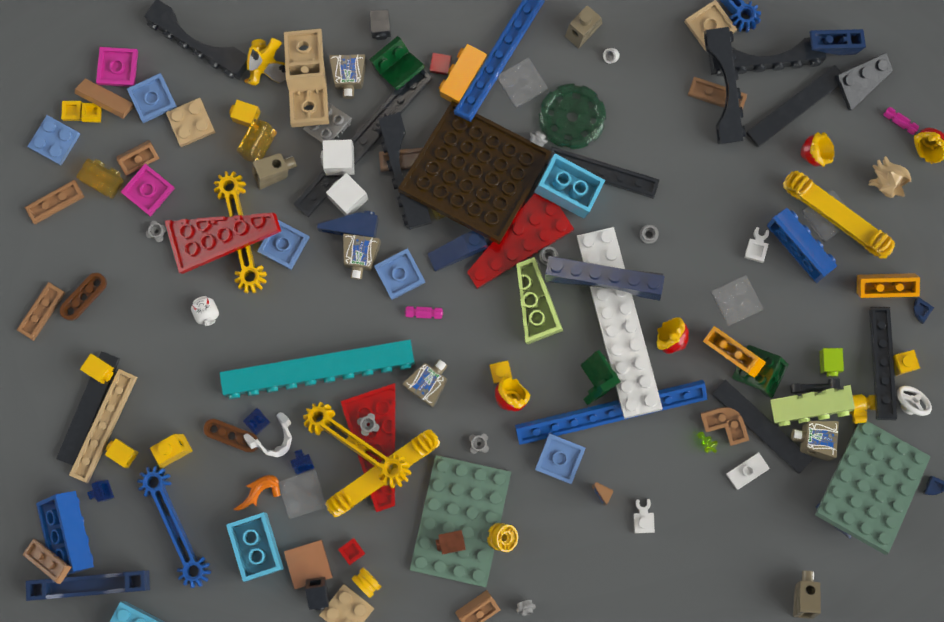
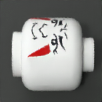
M202 296L193 301L191 312L195 321L198 324H205V326L215 323V319L219 316V311L214 300Z

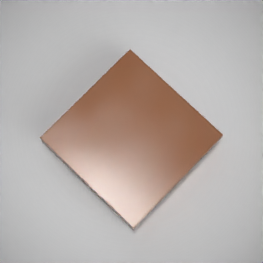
M322 540L284 551L294 589L305 587L307 579L326 577L327 580L333 578Z

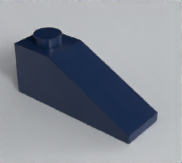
M863 29L811 30L809 32L811 47L815 51L835 55H856L866 48Z
M372 211L357 212L317 225V229L319 232L341 236L351 234L375 238L379 218Z
M471 231L428 253V257L434 270L438 271L485 251L487 243L482 235Z

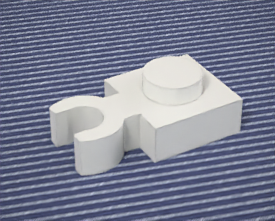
M756 227L753 233L755 240L749 239L744 258L763 263L769 245L764 243V240L769 236V230L765 231L764 236H760L758 234L759 227Z
M637 499L635 506L639 513L633 514L634 533H655L654 513H648V509L651 506L650 499H646L645 507H641L640 501Z

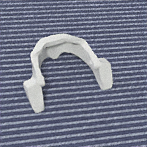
M282 412L276 415L284 432V441L275 450L265 449L258 439L255 440L249 434L243 435L244 439L251 449L258 447L266 455L273 457L283 456L290 449L292 436L288 430V426L291 425L289 418Z

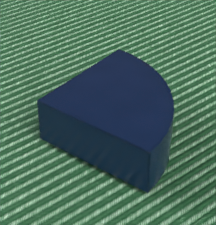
M917 297L913 310L917 320L923 324L934 307L920 297Z
M930 476L923 494L937 495L944 491V481Z

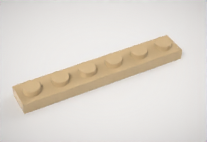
M118 369L69 476L89 483L138 377Z

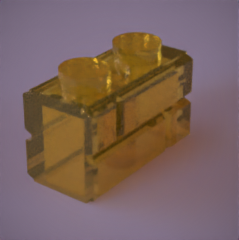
M254 118L236 151L249 162L263 159L277 132L269 123Z
M88 158L76 178L113 199L124 181L120 177L121 173L113 168L110 170L104 168L105 164L98 159L92 161Z

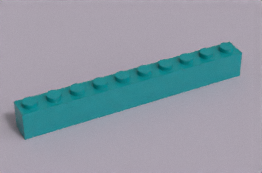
M411 340L224 371L220 372L223 395L229 397V399L240 398L241 394L255 396L259 395V391L267 390V393L277 392L278 388L286 387V390L295 389L299 384L313 386L316 385L317 381L324 380V383L335 382V378L343 377V380L353 379L354 375L362 374L363 377L371 376L375 371L389 373L392 372L393 368L400 367V370L410 369L411 365H415Z

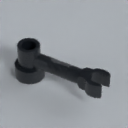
M839 378L828 379L827 384L796 383L790 386L791 393L819 392L831 388L841 389Z

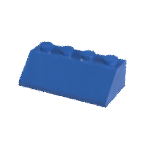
M784 209L768 223L767 227L816 284L837 267L835 258L823 250L822 243L810 235V229L798 221V216L793 210Z
M76 491L55 494L36 503L46 547L71 566L67 575L94 567L93 556L88 544L89 538L85 531L84 518L81 515L80 501Z

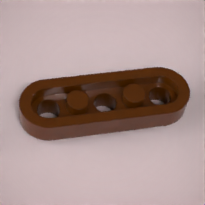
M100 273L90 274L61 305V316L69 321L76 320L106 288V278ZM97 280H100L99 286H95ZM84 294H87L86 300H82ZM73 308L74 313L69 315V309Z
M210 419L204 424V433L211 439L248 453L258 449V447L251 449L247 446L243 436L249 434L255 440H259L253 433L217 419ZM213 426H217L218 428L215 433L211 431V428ZM235 433V438L230 440L229 434Z

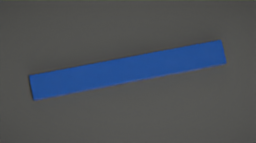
M522 0L455 108V115L471 122L545 2L544 0Z

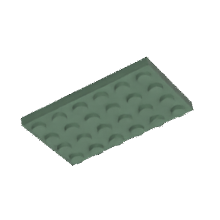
M868 421L866 423H858L815 515L887 555L890 552L931 456Z
M435 455L410 570L487 587L494 549L487 542V537H489L490 533L488 531L493 524L501 522L511 472ZM462 530L466 550L442 555V551H438L436 546V540L439 539L438 535Z

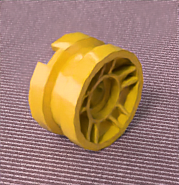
M495 523L490 527L488 531L490 532L489 537H487L490 547L503 552H509L515 548L518 541V532L515 527L503 523Z
M362 567L359 570L360 573L354 575L351 579L371 598L374 595L373 592L379 590L382 586Z

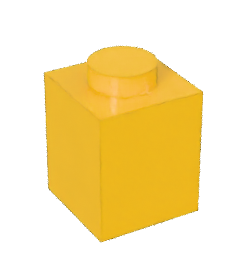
M236 100L235 105L232 104L229 115H231L230 117L233 122L254 129L260 115V110L258 106Z
M915 350L893 356L896 376L920 369Z
M91 353L80 368L81 371L102 384L111 379L114 367Z
M115 438L114 441H110L107 445L105 455L122 467L129 468L139 452Z

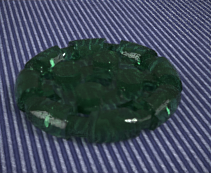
M575 83L560 85L555 91H550L540 105L541 113H539L540 128L542 132L546 133L547 139L558 147L563 148L564 146L570 149L584 148L588 146V143L595 142L602 134L605 127L603 125L604 120H606V109L603 101L598 99V94L587 86H575ZM573 93L581 94L580 99L572 98ZM562 96L563 99L559 103L556 98ZM589 102H592L594 105L591 109L588 105ZM549 110L554 111V116L548 114ZM575 113L578 118L576 121H569L567 115ZM591 118L597 119L596 123H590ZM556 125L558 130L553 132L551 127ZM586 131L588 135L583 137L580 133ZM565 135L572 136V140L564 139Z

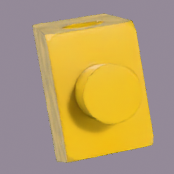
M173 434L150 447L151 453L160 469L193 451L184 434Z

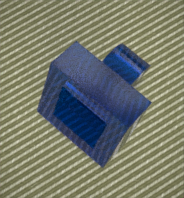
M258 408L243 420L255 435H258L271 423Z
M302 449L294 451L296 459L290 461L296 474L315 468L309 454L304 455Z
M108 480L92 483L93 490L87 492L89 499L95 498L97 502L109 501L114 498Z

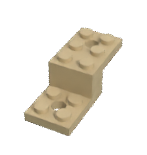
M312 29L284 32L285 70L289 89L291 127L329 124L322 30ZM301 46H308V49L304 51L299 50ZM308 105L314 106V108L309 111L304 109Z

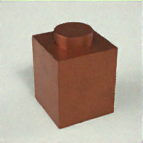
M462 530L438 535L439 539L436 540V546L438 551H442V555L466 550Z

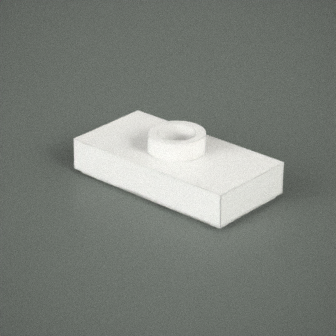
M758 452L726 473L735 489L738 490L770 468Z

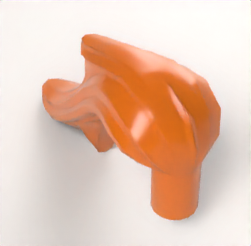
M265 475L246 485V487L251 488L248 497L233 510H243L251 504L257 506L258 497L266 488L272 489L273 497L280 496L279 480L276 476Z

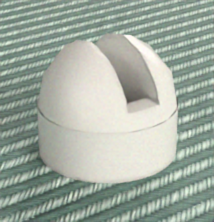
M615 48L606 49L603 53V59L608 64L615 63L620 56L619 51Z

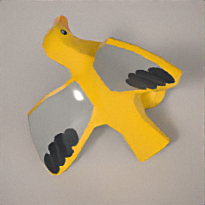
M271 38L268 46L263 39H256L251 42L247 56V70L250 71V77L245 79V83L256 86L262 73L277 83L286 80L285 63L274 59L275 52L282 45L281 41Z

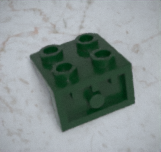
M398 36L369 59L377 73L395 90L404 86L405 83L425 68L424 64L409 52L402 39Z
M748 345L747 349L766 363L755 378L737 366L732 379L760 390L766 397L773 398L789 364L781 356Z
M600 350L594 352L581 364L582 369L594 385V387L587 391L589 395L583 399L587 406L607 394L621 382L617 373L613 371Z

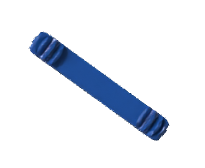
M720 0L732 14L729 18L734 26L739 27V32L744 28L747 33L750 28L754 30L756 24L760 23L761 11H756L758 5L751 6L752 1L746 4L743 0ZM741 14H747L749 19L742 18Z
M154 466L153 471L150 467H147V474L144 472L140 473L144 478L143 480L138 479L137 482L143 484L138 489L139 491L145 490L143 494L145 497L151 493L184 566L177 569V572H183L178 579L185 578L184 586L190 583V588H195L197 583L201 587L203 586L202 580L205 582L209 580L205 574H211V571L205 568L209 567L210 563L203 564L205 557H201L199 560L196 558L165 488L166 485L170 486L172 484L166 481L170 478V474L164 475L166 469L162 468L159 470L158 466ZM157 477L159 483L153 488L150 484L151 479ZM159 492L161 493V495H162V497H163V499H164V502H165V504H166V506H167V508H168V511H169V513H170V516L167 515V512H166V510H165V508H164V506H163V503H162V501H161V499H160V497H159ZM179 537H181V540H182V542H183V544H184V546H185V549H186V551H187V553H188V555H189V557H190V561H188V559H187V557H186V555H185V553H184V550H183V548H182V546H181V544H180V541H179V539H178ZM194 565L199 570L198 575L195 577L190 574V568Z

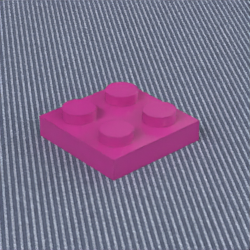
M100 47L96 78L97 85L134 86L138 50Z
M144 164L121 193L151 217L175 187L147 164Z

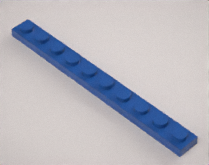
M704 380L658 390L662 410L708 400ZM616 400L517 424L515 428L519 445L546 439L549 433L559 436L625 419L620 402Z

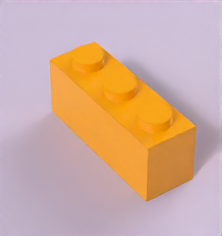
M469 44L465 48L460 49L457 55L458 61L456 64L451 65L448 71V78L446 80L443 79L439 86L440 97L449 102H460L487 58L486 53Z
M915 273L857 275L856 294L860 298L920 297V277Z
M713 326L703 340L708 346L754 378L766 363L715 326Z

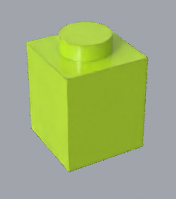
M823 348L819 351L820 373L826 374V377H838V374L844 371L843 348Z

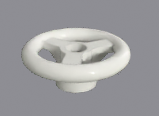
M901 386L898 388L897 398L901 403V409L905 413L919 416L930 414L932 410L931 403L921 391L911 386ZM904 391L911 392V393L915 394V396H913V395L910 396V395L905 394V393H903V392H904ZM920 399L924 402L926 406L925 410L920 405Z

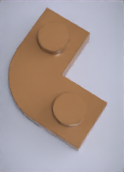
M720 407L700 413L706 432L725 427L730 446L749 441L743 418L736 410L730 407Z

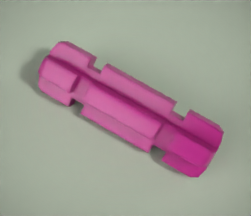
M888 107L884 112L886 118H891L892 122L903 129L906 128L907 132L912 135L917 132L919 125L914 122L911 123L910 119L899 112L896 113V110L892 107Z
M406 306L405 316L409 318L416 316V318L431 319L434 317V319H442L443 309Z

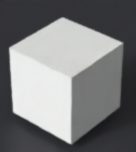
M352 140L323 141L321 165L326 176L345 175L346 173L348 175H355L354 145Z
M347 173L334 182L326 192L328 199L345 216L354 214L368 200L367 193Z

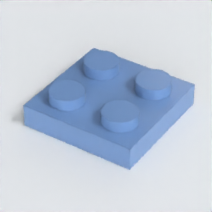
M161 73L127 88L143 123L177 108Z
M46 115L27 147L62 166L79 138L80 133Z
M278 220L281 232L265 238L257 252L292 270L310 237Z
M408 248L374 265L391 300L425 283Z
M549 433L535 470L572 484L586 448Z

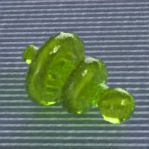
M699 432L697 436L699 439H702L701 445L706 446L704 449L705 453L711 451L716 453L717 450L715 448L718 442L716 440L711 442L712 438L710 436L705 437L703 432Z

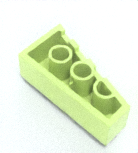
M535 257L516 264L525 343L531 344L562 332L563 328Z
M851 385L843 386L844 389L840 390L831 388L821 393L810 392L802 394V396L793 395L770 400L774 424L779 423V427L791 425L790 421L796 420L800 424L810 421V418L818 417V420L830 419L829 415L837 414L838 417L849 416V412L855 409Z

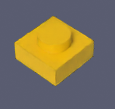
M62 101L61 119L63 121H82V102Z
M82 103V122H101L102 108L94 103Z
M508 361L489 365L494 384L499 383L503 377L512 378Z

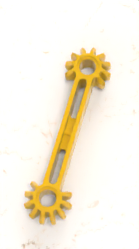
M225 171V177L218 175L220 181H214V184L217 186L214 192L218 193L217 198L219 200L225 197L230 217L234 216L231 202L233 198L235 199L238 215L243 216L239 194L246 193V190L243 189L246 183L242 181L243 177L241 175L236 177V172L233 171L229 175ZM228 184H234V188L231 191H226ZM251 246L246 247L249 266L247 267L243 250H237L242 268L241 272L235 271V275L238 278L234 279L235 283H240L238 288L240 290L244 288L245 293H248L250 288L252 293H256V287L262 290L263 287L260 283L266 284L267 281L263 277L267 276V273L262 272L264 268L262 265L255 268ZM254 273L255 279L251 282L246 281L247 275Z
M792 171L787 175L783 182V187L792 197L805 203L864 246L874 256L883 259L892 253L895 242L887 233L872 226L813 183V180L803 173Z
M320 402L316 406L315 403H312V409L306 408L308 414L303 415L304 420H306L304 426L308 428L310 433L315 432L316 435H320L322 431H326L382 471L378 478L383 480L382 483L385 486L389 484L391 488H394L397 483L399 487H402L401 481L408 482L406 476L411 475V471L408 469L410 464L405 462V457L401 456L399 458L397 454H394L392 459L387 458L332 418L336 413L334 410H331L329 404L324 406L323 402ZM319 416H323V419L321 421L316 422V419ZM334 426L342 433L347 435V439L343 438L329 427ZM368 450L385 463L380 464L365 452ZM393 468H398L397 473L390 474Z
M426 430L387 458L392 459L393 455L397 454L399 458L401 456L405 457V462H409L410 466H412L436 449L440 441L432 430ZM373 467L331 496L325 504L333 517L341 516L384 485L382 483L383 480L378 478L382 471L377 467ZM393 468L390 474L397 473L398 468Z

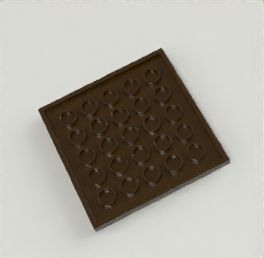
M452 101L400 184L398 192L500 244L552 152L477 113L471 122L455 115L454 110L458 103Z

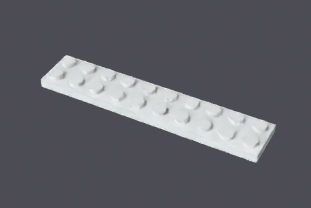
M614 227L577 235L583 262L625 269ZM590 287L611 368L617 373L621 381L616 385V390L624 419L662 410V404L632 294L616 289Z

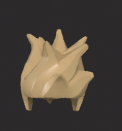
M886 156L884 157L883 165L880 160H877L878 166L873 165V168L878 178L870 180L869 182L871 183L868 185L878 187L879 191L886 197L893 198L895 195L904 197L905 194L902 186L911 182L909 171L900 165L891 163Z

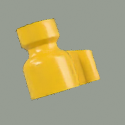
M863 394L853 395L855 409L850 412L853 417V423H866L867 409L875 410V395H869L868 397H865Z

